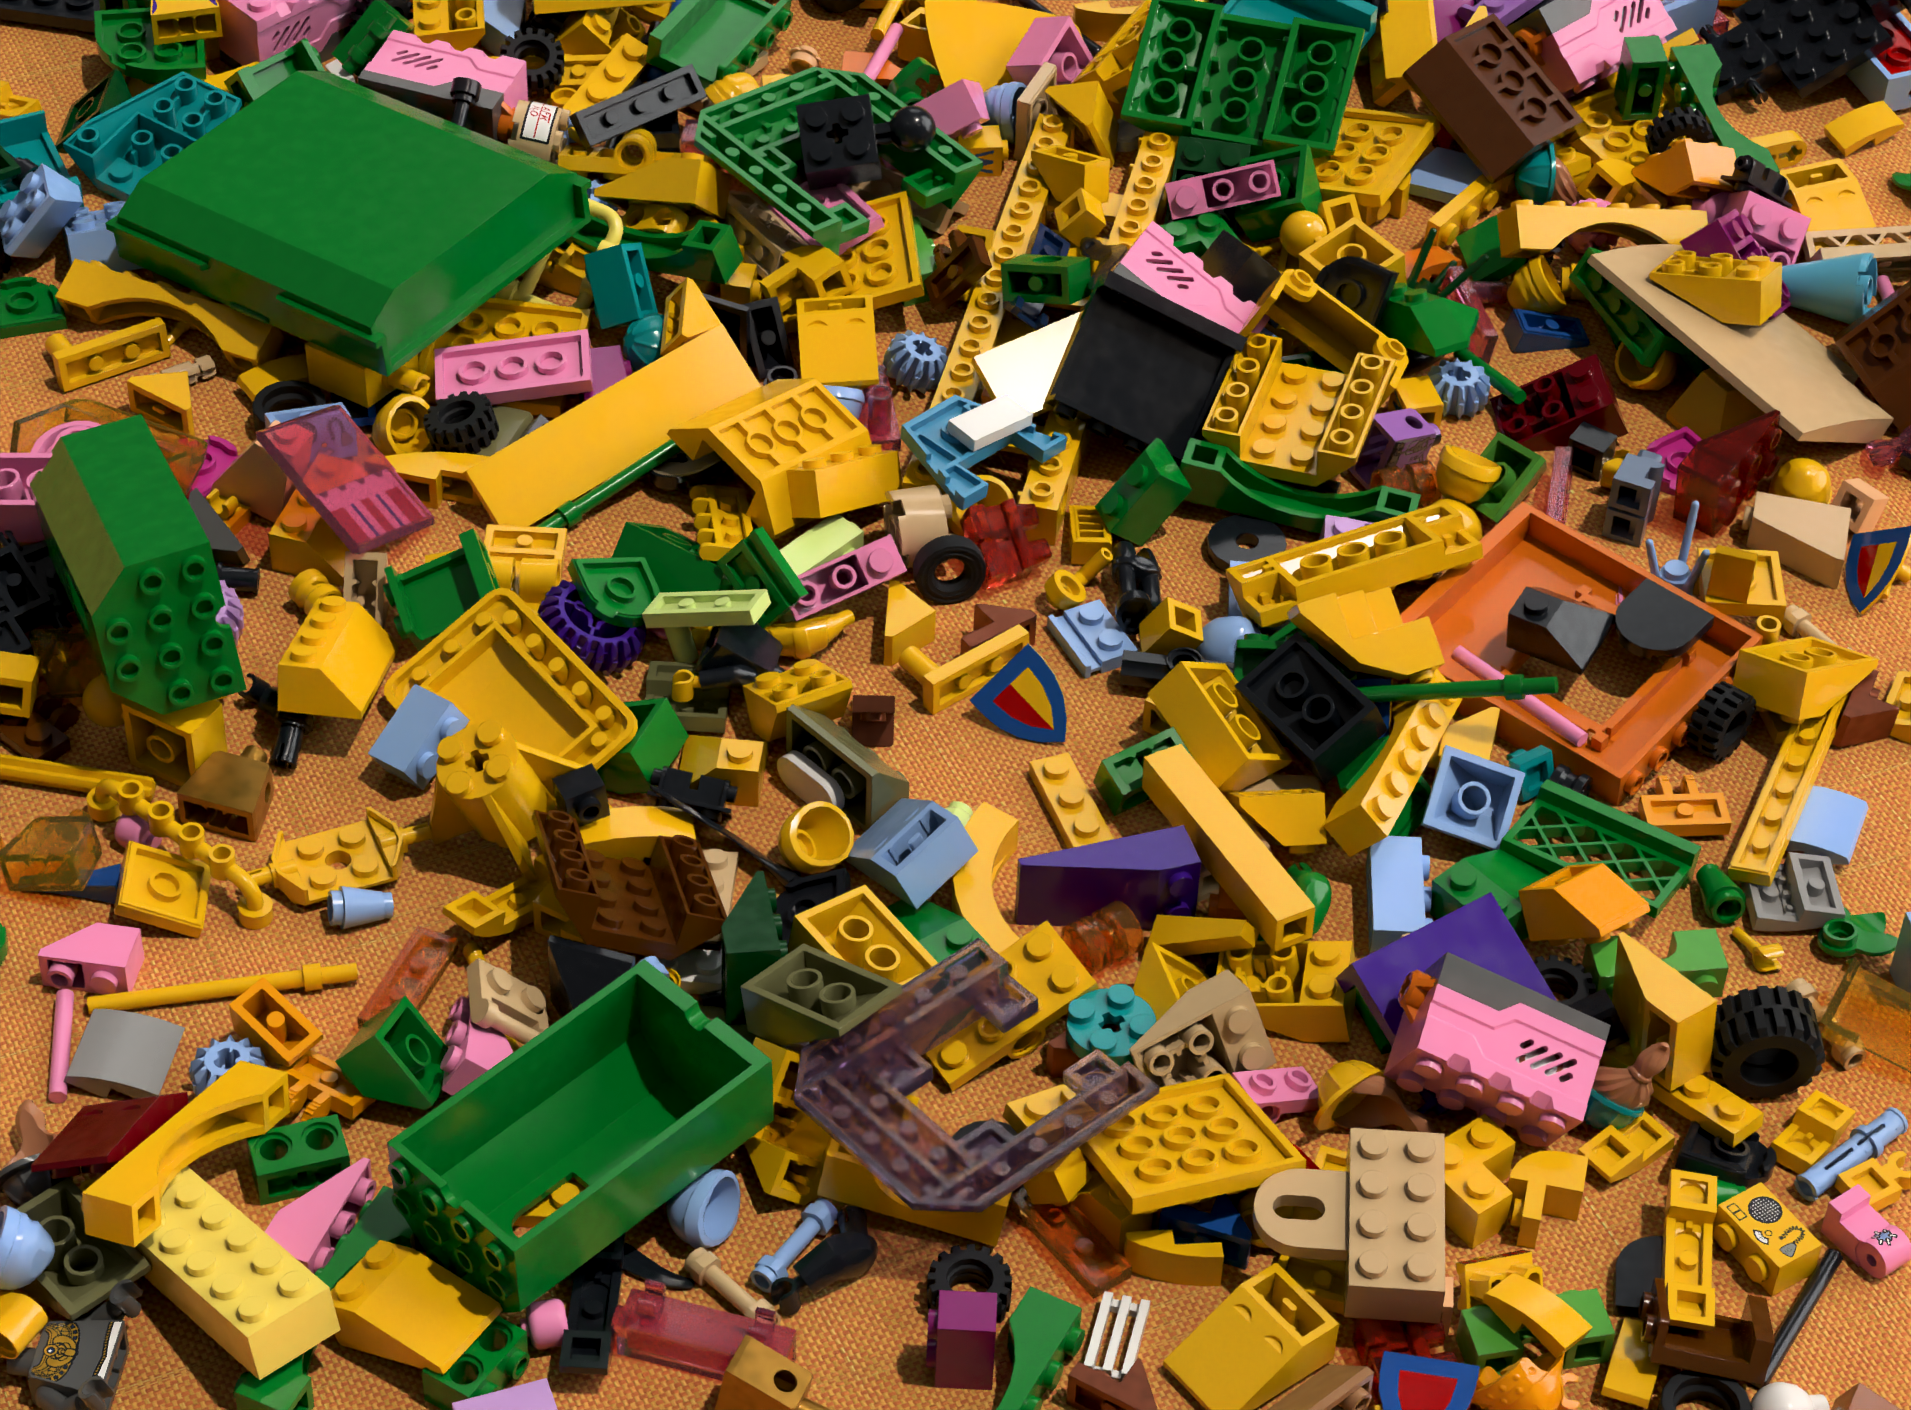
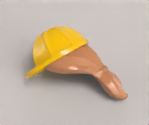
M1357 1060L1336 1063L1330 1069H1327V1072L1320 1078L1318 1085L1319 1111L1313 1121L1318 1130H1327L1335 1126L1346 1129H1372L1394 1124L1402 1127L1405 1131L1437 1133L1427 1116L1412 1110L1411 1105L1405 1103L1397 1084L1385 1078L1384 1073L1380 1069L1375 1068L1369 1063Z

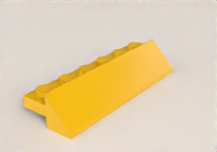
M1144 0L1072 83L1098 81L1107 100L1118 104L1124 101L1152 0ZM1195 0L1207 3L1209 2V0Z
M1388 0L1389 12L1377 19L1376 31L1368 41L1373 103L1385 107L1406 89L1415 92L1402 75L1437 44L1433 0Z
M1443 501L1225 570L1226 577L1243 617L1261 627H1277L1289 619L1287 612L1296 604L1335 592L1337 597L1362 589L1365 594L1389 586L1393 590L1396 588V585L1412 580H1426L1432 577L1434 573L1447 569H1461L1468 566L1470 562L1484 557L1482 543L1464 530L1462 514Z

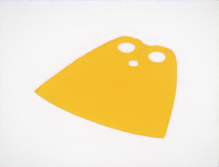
M925 0V19L929 41L944 87L946 88L961 79L979 82L983 92L995 85L1000 86L1004 83L1014 82L1006 65L1034 19L1057 17V15L992 2ZM1075 24L1077 30L1079 31V33H1080V35H1081V37H1082V34H1081V32H1080V29H1079L1078 26Z

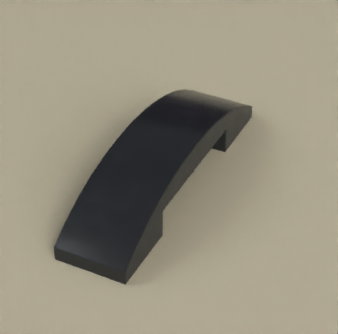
M626 1232L574 1272L567 1322L568 1329H564L559 1373L608 1375L617 1330Z

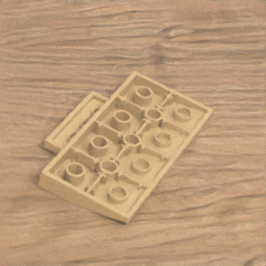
M1638 245L1595 253L1589 257L1587 263L1797 441L1878 444L1894 420L1893 417L1854 386L1859 376L1853 369L1784 312H1781L1770 321L1767 319L1761 326L1722 323L1649 279V273L1660 265L1662 261L1673 255L1675 251L1684 250L1682 245Z

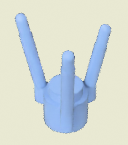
M1696 500L1691 504L1678 560H1669L1659 571L1653 540L1647 539L1645 542L1650 573L1691 596L1694 585L1710 555V551L1704 549L1692 571H1690L1686 564L1699 509V502Z

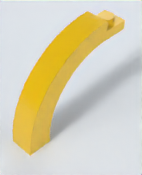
M983 802L965 826L967 833L979 851L953 875L952 912L964 917L990 945L989 959H991L1020 939L1003 919L997 907L992 889L1003 865L1017 850L1019 820Z

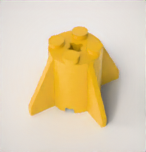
M487 720L483 723L468 726L452 736L443 738L437 747L439 757L436 762L437 773L429 821L432 840L435 844H439L475 829L484 840L496 842L500 847L509 848L528 881L535 879L536 875L527 844L528 841L537 836L532 820L533 812L536 810L548 813V811L554 810L555 793L552 778L581 768L584 765L518 743L513 735L496 720Z

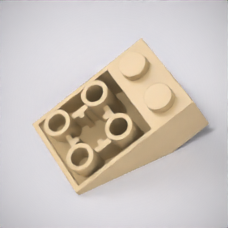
M1228 969L1189 989L1129 1049L1145 1091L1230 1073L1231 1075L1232 1072L1264 1070L1277 1063L1250 989Z

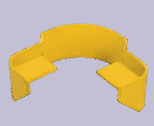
M1629 450L1615 451L1614 458L1604 463L1600 481L1601 486L1611 489L1613 477L1626 454L1630 453Z

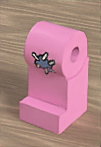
M1857 1184L1828 1203L1820 1232L1858 1267L1861 1266L1868 1274L1880 1279L1910 1261L1911 1243L1900 1228L1890 1225L1869 1205L1871 1195Z

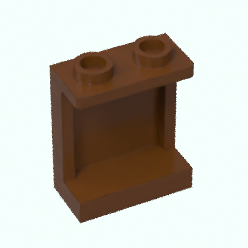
M1654 1277L1650 1292H1642L1638 1307V1319L1643 1320L1641 1342L1647 1343L1649 1362L1764 1385L1775 1345L1766 1298L1747 1295L1741 1319L1715 1314L1713 1332L1670 1325L1664 1279Z

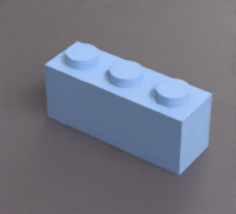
M1388 836L1368 847L1366 888L1369 954L1400 939L1401 935L1412 933L1433 922L1432 918L1425 917V912L1430 913L1432 890L1431 887L1424 886V881L1429 880L1430 856L1422 855L1421 837Z

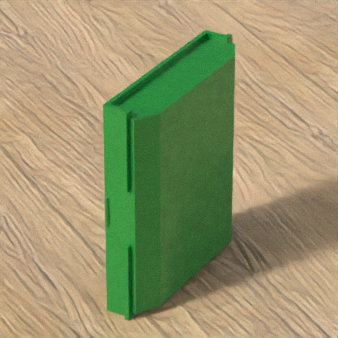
M296 71L141 178L118 215L105 224L106 229L114 233L119 257L226 304L230 308L260 322L273 325L388 377L591 221L587 189L592 184L590 179L580 176L573 171L327 71Z

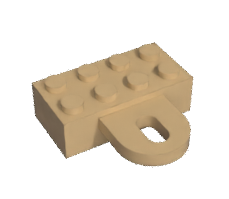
M1350 1128L1346 1171L1288 1169L1273 1174L1261 1184L1255 1195L1252 1216L1254 1228L1258 1236L1268 1247L1289 1257L1345 1261L1344 1317L1440 1324L1445 1297V1140L1443 1133ZM1280 1206L1312 1207L1320 1211L1323 1216L1316 1220L1286 1219L1278 1216L1274 1210Z

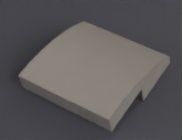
M1788 852L1784 864L1779 865L1770 887L1740 881L1746 896L1745 903L1752 930L1799 931L1823 927L1831 919H1844L1846 916L1831 860L1828 856Z
M93 1009L64 1082L107 1098L111 1089L133 1098L158 1096L185 1027L134 1012Z

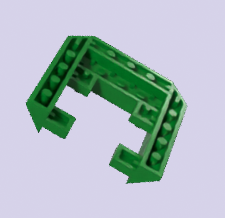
M811 67L700 110L694 146L808 235L839 255L840 244L868 233L870 220L846 202L828 209L791 180L797 177L798 165L794 162L803 159L796 105L869 94L875 124L890 122L894 113L907 105L864 73ZM937 127L931 145L918 153L903 152L894 144L878 146L879 156L907 176L902 179L901 192L907 191L908 197L924 209L942 203L951 210L983 168L982 160Z

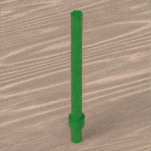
M672 439L668 440L576 501L568 500L555 509L556 514L536 527L571 528L582 521V515L682 451V449Z
M1523 674L1505 675L1504 679L1362 686L1357 688L1370 701L1377 703L1505 696L1506 700L1525 699L1526 695L1557 694L1559 686L1557 677L1525 678Z

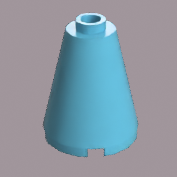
M1859 253L1782 266V280L1789 289L1791 307L1843 323H1853L1872 309L1867 308V305H1870L1872 296H1876L1878 273L1877 260L1873 258L1874 254Z

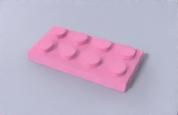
M588 329L434 349L436 402L440 399H448V395L451 394L458 396L463 391H467L468 394L472 391L478 392L479 395L484 394L489 399L491 405L593 391Z

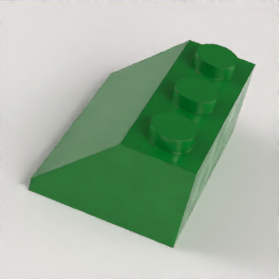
M625 523L612 558L645 557L658 584L660 593L733 590L732 584L717 564V561H707L700 557V544L662 525Z

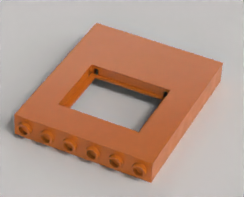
M1523 501L1480 540L1484 558L1472 561L1468 566L1461 569H1449L1400 614L1403 624L1429 616L1445 664L1439 667L1438 670L1450 682L1481 680L1451 659L1453 651L1460 645L1504 676L1514 674L1531 657L1506 647L1508 613L1526 586L1544 588L1616 615L1617 608L1620 605H1615L1616 595L1618 601L1619 586L1622 589L1623 599H1625L1648 578L1714 616L1713 626L1684 654L1678 657H1671L1672 654L1667 655L1670 658L1602 726L1548 694L1533 695L1588 733V735L1589 731L1594 733L1591 740L1587 738L1581 747L1575 746L1513 701L1506 700L1505 696L1462 698L1456 712L1467 718L1490 707L1500 708L1496 729L1498 737L1526 751L1540 745L1551 749L1554 770L1559 764L1568 766L1575 775L1586 774L1592 777L1593 783L1590 791L1615 806H1618L1628 795H1635L1642 787L1645 778L1653 770L1659 771L1663 767L1669 753L1676 746L1682 747L1686 744V735L1689 733L1687 731L1688 724L1692 722V714L1697 711L1700 700H1704L1705 693L1709 689L1712 690L1713 686L1716 683L1720 684L1721 681L1733 685L1739 649L1760 646L1763 641V635ZM1404 679V681L1410 684L1409 679Z

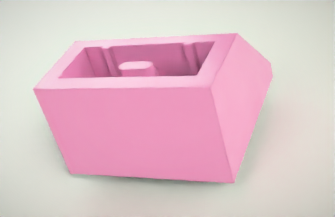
M1752 191L1729 193L1721 216L1736 208L1739 214H1744L1749 219L1753 227L1752 237L1758 247L1762 246L1765 248L1772 262H1781L1782 266L1795 264L1811 218Z

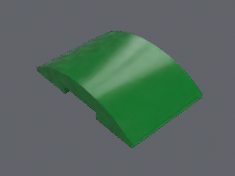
M1152 0L1121 110V119L1148 132H1163L1178 137L1187 136L1251 145V156L1308 144L1311 148L1313 158L1334 155L1365 28L1294 17L1292 24L1226 14L1224 13V5L1195 0Z

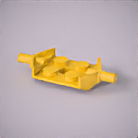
M366 807L367 820L286 842L283 831H278L271 855V863H268L265 867L247 871V873L252 876L258 886L272 883L274 889L280 888L294 904L309 905L327 900L328 892L338 890L339 886L366 889L398 880L402 871L404 853L408 852V845L428 839L431 840L432 833L427 821L407 828H398L396 823L371 807ZM340 862L348 864V866L343 869H334L333 867H331L332 864Z

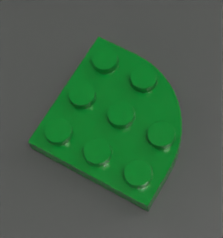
M150 7L94 11L97 51L101 59L112 69L117 68L123 75L140 79L146 84L163 82L182 71L198 79H206L205 39L154 45Z

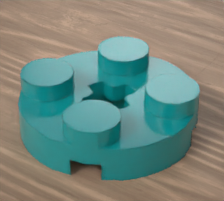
M1114 984L1109 989L1094 990L1071 1001L1068 1008L1066 1039L1071 1050L1082 1060L1091 1063L1093 1058L1098 1061H1106V1068H1124L1134 1065L1129 1049L1157 1020L1149 1004L1141 997L1136 996L1130 986ZM1106 1024H1114L1119 1026V1031L1113 1032L1110 1028L1102 1029V1027Z

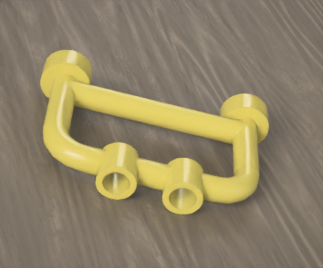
M588 198L590 215L605 221L609 228L605 240L600 242L596 251L619 245L624 230L622 219L609 206ZM552 251L526 270L521 282L513 280L496 293L495 298L557 305L532 295ZM586 275L580 285V294L576 302L569 307L590 308L594 297L591 284L588 282Z

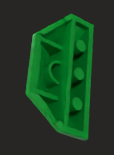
M1395 283L1378 330L1388 338L1398 340L1405 348L1438 357L1469 347L1471 342L1470 336L1474 333L1479 319V311L1444 297L1427 293V289H1413L1408 287L1407 283Z

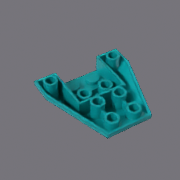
M182 71L86 121L63 143V147L98 190L126 202L141 178L237 113L242 106V99Z

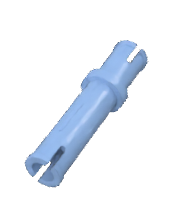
M1888 1107L1884 1113L1868 1125L1857 1126L1851 1131L1848 1140L1796 1177L1794 1184L1798 1193L1810 1202L1818 1199V1196L1835 1184L1838 1174L1866 1160L1878 1158L1883 1153L1884 1146L1907 1131L1908 1121L1897 1108Z

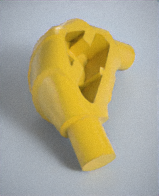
M846 609L836 614L772 624L764 629L781 642L783 648L780 656L804 660L812 657L814 653L825 649L828 643L842 632L845 627L855 622V616L851 610Z

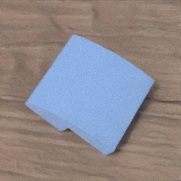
M1813 785L1786 851H1804L1805 854L1830 857L1831 864L1849 865L1868 811L1867 802L1837 790Z

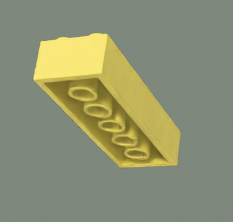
M188 1166L176 1175L169 1183L161 1199L162 1224L135 1247L151 1263L152 1270L145 1274L144 1277L258 1380L268 1376L341 1330L328 1285Z

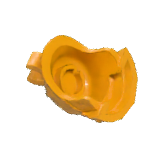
M1550 1352L1537 1357L1533 1361L1527 1357L1520 1358L1515 1364L1501 1370L1499 1373L1502 1376L1492 1367L1486 1366L1479 1371L1477 1387L1471 1403L1487 1410H1573L1580 1407V1402L1568 1400L1564 1396L1563 1386L1578 1382V1376L1573 1373L1562 1374L1565 1353L1557 1359Z

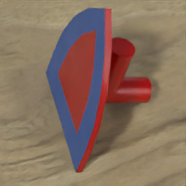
M1384 1351L1379 1376V1397L1382 1409L1468 1410L1476 1391L1480 1366Z

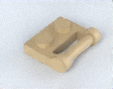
M480 958L467 967L470 1016L473 1023L484 1029L492 1027L522 1044H526L549 1027L546 994L537 987L524 983L508 974L502 968L495 967Z

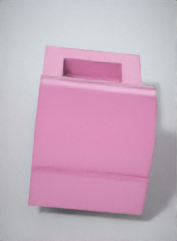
M1303 1066L1232 1072L1231 1074L1274 1124L1281 1114L1319 1110L1318 1087Z

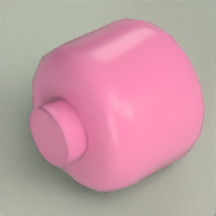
M122 814L114 831L117 843L126 848L129 840L157 848L163 838L152 835L149 831V823L137 815L127 816Z
M554 1298L532 1302L526 1307V1318L520 1319V1326L523 1330L527 1331V1337L530 1338L534 1349L542 1350L562 1346L564 1329H568L565 1307L560 1299Z

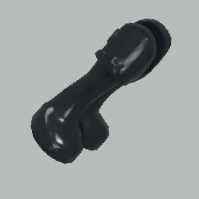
M1120 541L1112 549L1113 560L1110 567L1111 577L1114 583L1118 585L1119 598L1115 605L1117 623L1123 632L1128 635H1136L1140 632L1139 624L1162 602L1160 592L1161 568L1151 549L1143 548L1136 555L1133 544L1127 541Z

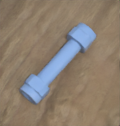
M818 1198L814 1203H810L801 1213L803 1222L774 1255L765 1254L755 1264V1269L750 1274L752 1282L760 1290L770 1293L772 1283L776 1279L788 1277L786 1268L817 1234L826 1235L834 1226L838 1214L836 1207L824 1198Z

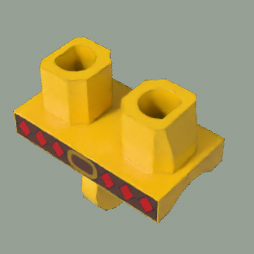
M1519 1250L1488 1257L1481 1256L1456 1263V1271L1461 1285V1294L1458 1299L1459 1310L1470 1309L1481 1304L1487 1305L1481 1299L1483 1295L1512 1273L1523 1276L1543 1287V1270L1540 1266L1533 1265L1531 1251Z

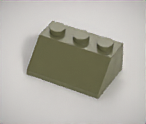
M794 704L786 708V754L792 750L798 751L833 777L841 787L845 798L844 807L841 810L863 831L868 830L901 798L909 799V782L905 776L899 771H894L879 759L873 750L865 748L851 737L844 727L836 725L823 714Z

